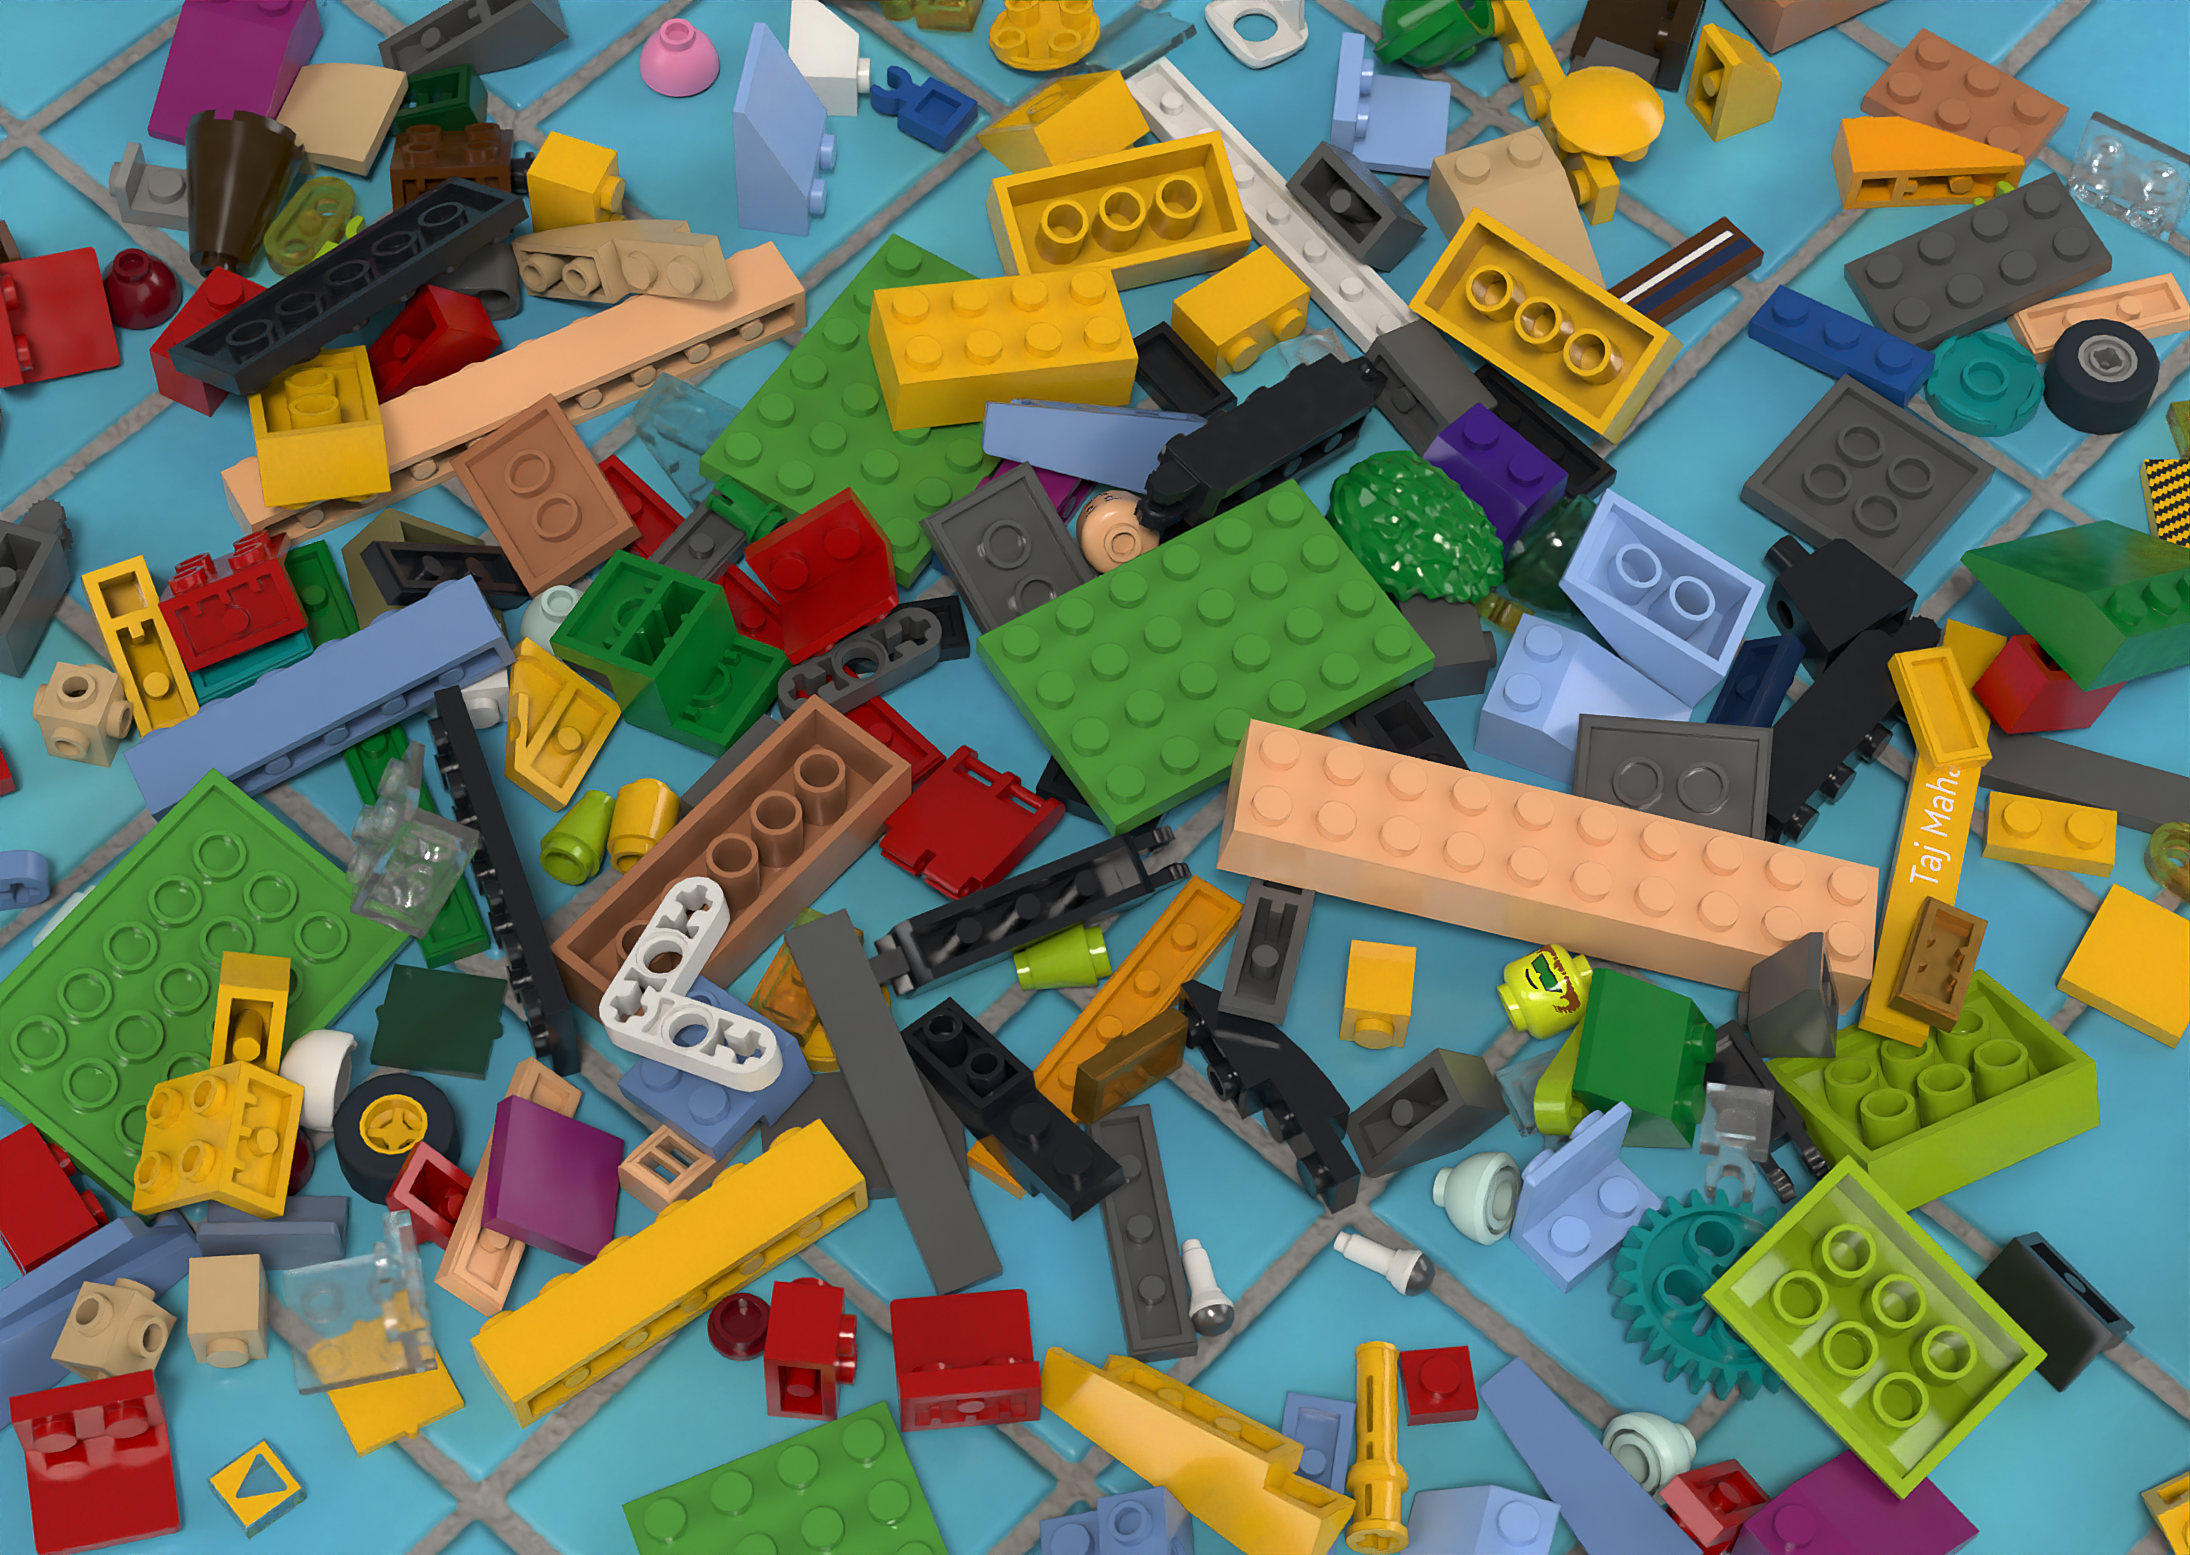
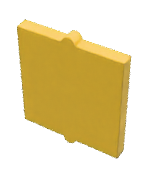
M413 1305L368 1326L364 1323H357L354 1326L353 1333L308 1353L309 1360L359 1458L404 1436L409 1439H415L419 1435V1429L465 1407L457 1388Z

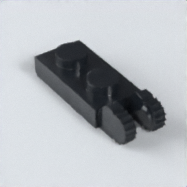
M1732 1019L1715 1030L1717 1041L1714 1060L1711 1063H1706L1703 1081L1706 1099L1750 1164H1757L1771 1188L1782 1203L1785 1204L1796 1197L1794 1184L1785 1170L1780 1168L1771 1156L1772 1152L1792 1141L1803 1165L1810 1175L1815 1176L1818 1181L1822 1180L1831 1170L1807 1134L1808 1128L1804 1119L1737 1022Z

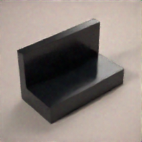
M2038 1232L2014 1237L1975 1280L2048 1354L2036 1369L2060 1393L2064 1392L2101 1352L2118 1347L2135 1329Z

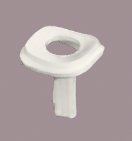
M1214 0L1205 7V18L1210 27L1236 59L1250 68L1261 69L1277 64L1303 48L1308 40V28L1305 21V0ZM1253 13L1270 17L1275 21L1278 29L1275 35L1268 40L1251 42L1243 39L1233 26L1242 16Z

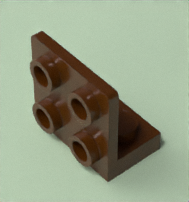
M479 122L467 125L465 131H442L438 125L420 124L407 128L405 133H398L389 169L393 212L451 176L512 193L511 164L514 149V130L500 129V125L496 123ZM515 227L510 229V233H514Z

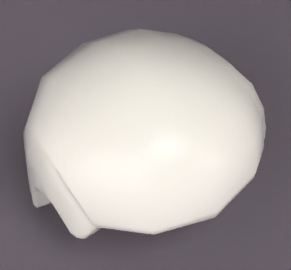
M326 1029L312 1030L294 1041L281 1061L278 1076L305 1087L299 1125L312 1130L334 1132V1115L338 1112L341 1102L349 1091L352 1070L350 1051H354L357 1048V1042L351 1033Z

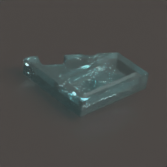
M662 371L631 410V427L694 511L708 494L715 489L714 485L716 484L699 475L700 458L739 414L741 409Z

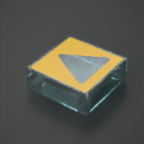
M265 1437L206 1478L211 1492L249 1540L308 1498L305 1487Z

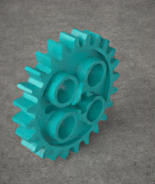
M1692 1189L1683 1206L1670 1195L1665 1198L1658 1212L1651 1208L1646 1209L1638 1223V1227L1633 1225L1630 1227L1622 1242L1623 1247H1621L1613 1262L1612 1267L1618 1273L1610 1286V1292L1623 1297L1614 1312L1615 1318L1635 1321L1625 1337L1627 1343H1637L1646 1340L1650 1345L1642 1362L1648 1365L1663 1358L1669 1363L1665 1381L1671 1383L1684 1372L1691 1376V1394L1697 1395L1707 1381L1714 1383L1720 1401H1725L1734 1385L1738 1384L1742 1394L1749 1401L1754 1399L1762 1383L1769 1391L1775 1394L1780 1390L1784 1381L1747 1343L1736 1341L1728 1335L1726 1331H1735L1718 1314L1703 1336L1698 1337L1694 1335L1692 1328L1708 1304L1701 1296L1729 1270L1740 1252H1747L1774 1226L1777 1208L1772 1206L1760 1217L1752 1213V1196L1747 1194L1737 1208L1729 1206L1728 1197L1724 1189H1718L1711 1203L1707 1205L1698 1190ZM1699 1246L1709 1248L1717 1257L1706 1254ZM1667 1294L1679 1297L1687 1306L1674 1303Z

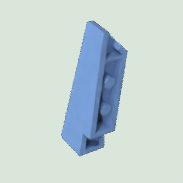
M1027 398L1012 399L1011 403L986 401L981 446L984 452L989 455L1021 463L1028 460L1032 466L1147 495V490L1144 489L1149 474H1152L1153 470L1157 471L1160 465L1157 457L1163 446L1179 433L1188 435L1199 429L1207 419L1191 413Z
M171 1212L168 1217L150 1228L138 1216L119 1217L0 1291V1431L11 1423L9 1397L52 1389L71 1373L70 1370L51 1359V1356L84 1281L114 1286L117 1278L129 1279L152 1289L156 1293L153 1300L155 1302L189 1273V1258L202 1257L195 1233L179 1212Z
M1519 1356L1482 1384L1479 1389V1395L1551 1501L1561 1504L1560 1514L1588 1555H1703L1704 1552Z

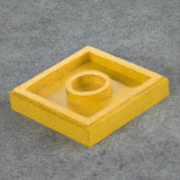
M2114 883L2065 969L2056 989L2175 1049L2190 1022V921Z

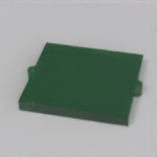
M394 964L384 1005H379L375 1010L379 1024L370 1054L371 1065L485 1081L495 1039L503 1036L500 1018L507 994L508 981L506 979Z

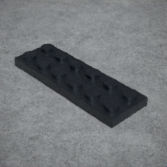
M451 176L168 349L173 365L177 372L241 397L261 392L272 383V378L292 365L302 364L314 359L320 354L321 347L342 334H350L362 329L368 324L369 317L388 305L398 304L410 299L415 295L417 287L436 275L447 274L458 269L464 262L463 258L479 248L499 243L507 238L511 228L529 218L522 196Z
M455 685L434 691L438 717L427 720L436 751V754H434L435 765L444 792H450L454 806H451L452 814L462 844L466 842L472 856L469 862L480 896H486L490 912H487L495 943L498 950L504 949L509 966H506V971L517 1004H523L527 1017L525 1027L533 1054L536 1059L547 1056L552 1071L562 1078L579 1073L581 1069L572 1008L460 687Z

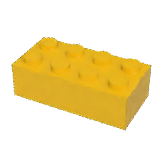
M1220 130L994 178L991 181L985 204L1005 276L1110 266L1117 291L1226 268L1245 256L1252 240Z
M1476 206L1473 207L1408 305V308L1428 320L1432 325L1614 445H1617L1684 346L1672 333Z
M1110 266L873 290L867 338L893 431L984 421L986 401L1011 403L1012 399L1027 398L1103 406H1123L1130 403L1139 357Z

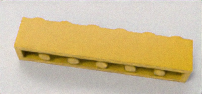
M820 1118L803 1129L801 1127L791 1128L779 1135L770 1145L767 1152L748 1164L737 1163L722 1171L707 1190L689 1201L681 1199L665 1207L658 1214L655 1222L632 1237L621 1236L608 1243L599 1252L596 1260L574 1274L563 1273L554 1277L541 1288L538 1297L515 1311H502L487 1320L480 1328L479 1334L470 1339L478 1366L523 1430L710 1310L724 1298L738 1292L867 1209L869 1205L865 1178Z

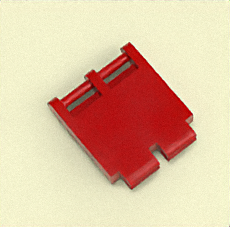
M967 745L959 747L884 821L886 835L879 844V847L883 849L881 856L914 876H918L923 872L927 876L924 880L925 883L952 900H957L999 883L1060 822L1066 810L1065 804L1056 798L1051 797L1046 801L1021 786V778L1014 773L1006 771L1001 774L977 759V751ZM972 770L993 784L989 787L967 773ZM1015 796L1037 811L1032 813L1011 799Z

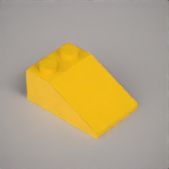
M365 345L321 350L320 354L314 359L302 364L292 365L273 377L272 383L266 389L252 395H247L265 508L279 506L284 509H301L311 505L314 501L342 498L347 501H363L372 498L376 493L391 492L383 421Z

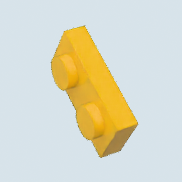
M1990 791L1985 803L1981 857L2109 878L2115 862L2117 811Z

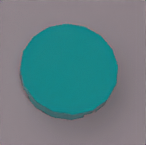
M1974 331L1973 337L1958 339L1960 334L1946 338L1933 350L1932 353L1936 355L1934 371L1923 384L1925 400L1935 415L1953 429L1976 437H2003L2021 430L2035 417L2045 389L2044 377H2040V373L2036 369L2038 362L2032 353L2012 338L1990 331Z

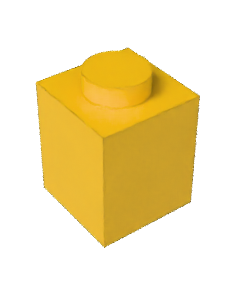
M1351 939L1345 974L1339 1040L1354 1041L1358 1045L1369 1049H1383L1389 1046L1404 1048L1411 1013L1417 947Z

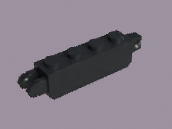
M1329 353L1310 365L1306 363L1297 365L1288 373L1284 380L1270 388L1266 386L1257 388L1246 398L1244 403L1227 412L1225 409H1221L1215 412L1202 427L1188 435L1183 433L1175 435L1160 450L1157 457L1160 465L1157 471L1153 470L1146 480L1144 489L1147 490L1146 497L1142 496L1141 500H1138L1134 512L1139 525L1151 531L1157 530L1159 532L1160 529L1165 530L1166 526L1170 527L1183 519L1192 528H1195L1292 478L1294 480L1299 479L1356 445L1368 413L1371 412L1374 401L1382 394L1389 378L1382 371L1377 370L1365 356L1342 363L1332 353Z
M1921 615L1919 617L1913 616L1912 620H1907L1906 625L1903 624L1892 637L1882 630H1863L1772 727L1773 740L1764 841L1785 845L1791 839L1797 844L1800 843L1818 820L1820 815L1817 811L1818 808L1827 799L1833 803L1839 801L1856 777L1857 772L1854 769L1863 759L1873 763L1882 754L1893 736V732L1890 730L1900 719L1908 724L1887 663L1897 653L1936 647L1941 638V629L1938 628L1934 619L1922 617Z
M1169 825L1134 838L1131 837L1130 833L1120 834L895 925L885 937L874 942L878 955L868 959L880 988L891 984L897 997L906 994L907 999H910L1012 958L1014 953L1025 951L1026 948L1081 923L1086 928L1138 907L1154 893L1178 884L1191 877L1192 874L1185 862L1170 864L1151 875H1148L1140 858L1141 855L1159 851L1176 839Z

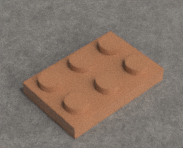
M1922 28L1867 91L1860 110L1872 117H1903L2021 155L2025 162L2024 172L2065 123L2069 108L1929 30Z
M551 393L449 461L533 598L550 587L557 585L568 586L611 557L617 549H623L642 536L560 403Z

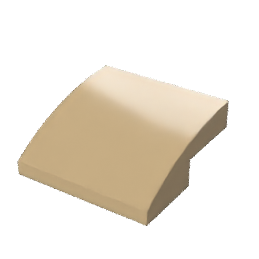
M322 63L302 66L276 119L277 122L289 127L296 133L294 144L297 147L304 144V159L298 172L315 176L320 165H325L367 176L409 88L406 72L353 63Z

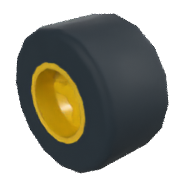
M405 1073L378 1075L356 1086L341 1102L333 1123L334 1143L340 1169L352 1190L372 1203L388 1206L385 1198L416 1142L424 1141L455 1166H457L460 1158L459 1134L454 1109L443 1091L423 1077Z

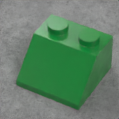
M1594 968L1572 1091L1590 1113L1600 1110L1605 1114L1621 1101L1632 1110L1622 1147L1692 1148L1696 1124L1703 1122L1706 1113V1094L1703 1081L1706 1063H1711L1716 1053L1715 1029L1707 1021L1692 998L1607 968Z

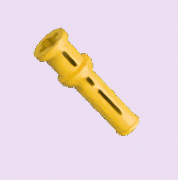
M1382 1341L1362 1343L1355 1349L1356 1463L1350 1467L1345 1480L1347 1491L1352 1494V1499L1357 1501L1352 1514V1524L1345 1531V1542L1347 1547L1353 1551L1368 1555L1397 1553L1405 1549L1409 1544L1408 1529L1402 1525V1495L1409 1488V1477L1404 1467L1398 1463V1360L1400 1353L1399 1349L1396 1350L1394 1344Z

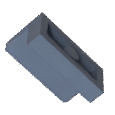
M286 1196L283 1216L263 1220L210 1199L208 1202L207 1222L198 1223L196 1238L202 1257L260 1254L264 1270H345L349 1205L346 1196Z

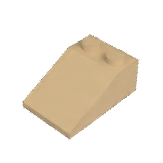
M1539 126L1433 158L1426 204L1449 243L1473 207L1476 206L1607 291L1565 170Z

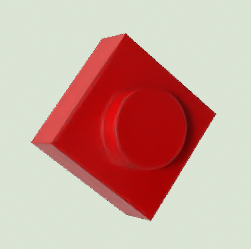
M1468 1346L1400 1352L1398 1369L1408 1426L1476 1420L1479 1406Z

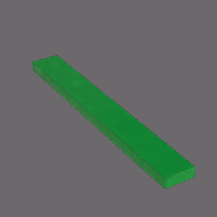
M325 539L289 550L284 565L309 619L308 628L316 648L327 641L345 639L360 631L357 617ZM400 721L341 751L409 924L415 929L414 936L428 971L489 950L488 935Z

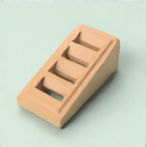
M755 1123L719 1163L663 1124L635 1148L618 1166L620 1188L657 1215L665 1207L677 1200L687 1199L689 1201L699 1195L758 1131V1124ZM677 1148L695 1162L687 1167L670 1153ZM661 1165L677 1178L670 1183L654 1172V1170Z

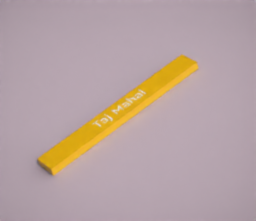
M1948 618L1941 630L1938 647L1952 645L1987 741L1991 719L1987 713V707L1972 688L2006 645L2007 637ZM1916 748L1874 948L1872 981L1865 990L1858 1028L1919 1048L1923 1046L1928 1037L1929 1024L1889 1008L1888 1005L1921 904L1928 895L1954 906L1981 767L1928 776Z

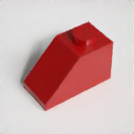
M427 283L367 350L379 405L404 395L414 387L428 385L459 372L471 363L483 362L502 341L479 298Z

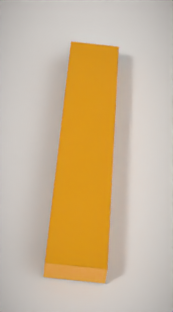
M1194 874L1034 1070L1036 1089L1080 1127L1083 1122L1071 1113L1078 1065L1101 1052L1115 1037L1119 1035L1126 1036L1172 1006L1175 1008L1179 1003L1181 984L1192 979L1197 981L1238 930L1244 904ZM977 1140L966 1154L968 1166L1021 1200L1027 1191L1005 1171Z

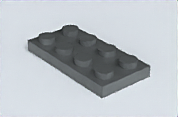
M2053 172L1844 264V279L1876 328L1926 351H1931L1937 348L1946 338L1960 334L1959 338L2111 271L2113 257L2057 174Z

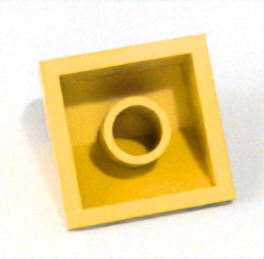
M1118 69L1060 77L978 133L976 137L981 146L1014 174L1133 149L1135 147L1132 143L1151 130Z

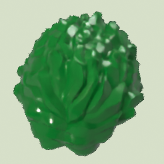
M1385 451L1375 453L1362 462L1356 463L1350 467L1349 473H1343L1335 479L1329 493L1330 506L1327 511L1326 520L1381 589L1393 593L1398 601L1406 603L1413 594L1423 593L1429 600L1444 597L1448 603L1471 601L1476 604L1481 599L1489 596L1490 586H1500L1504 582L1505 576L1501 571L1504 568L1502 558L1504 546L1495 534L1496 527L1487 519L1484 508L1461 491L1460 484L1451 480L1441 468L1430 465L1429 461L1421 458L1413 451Z

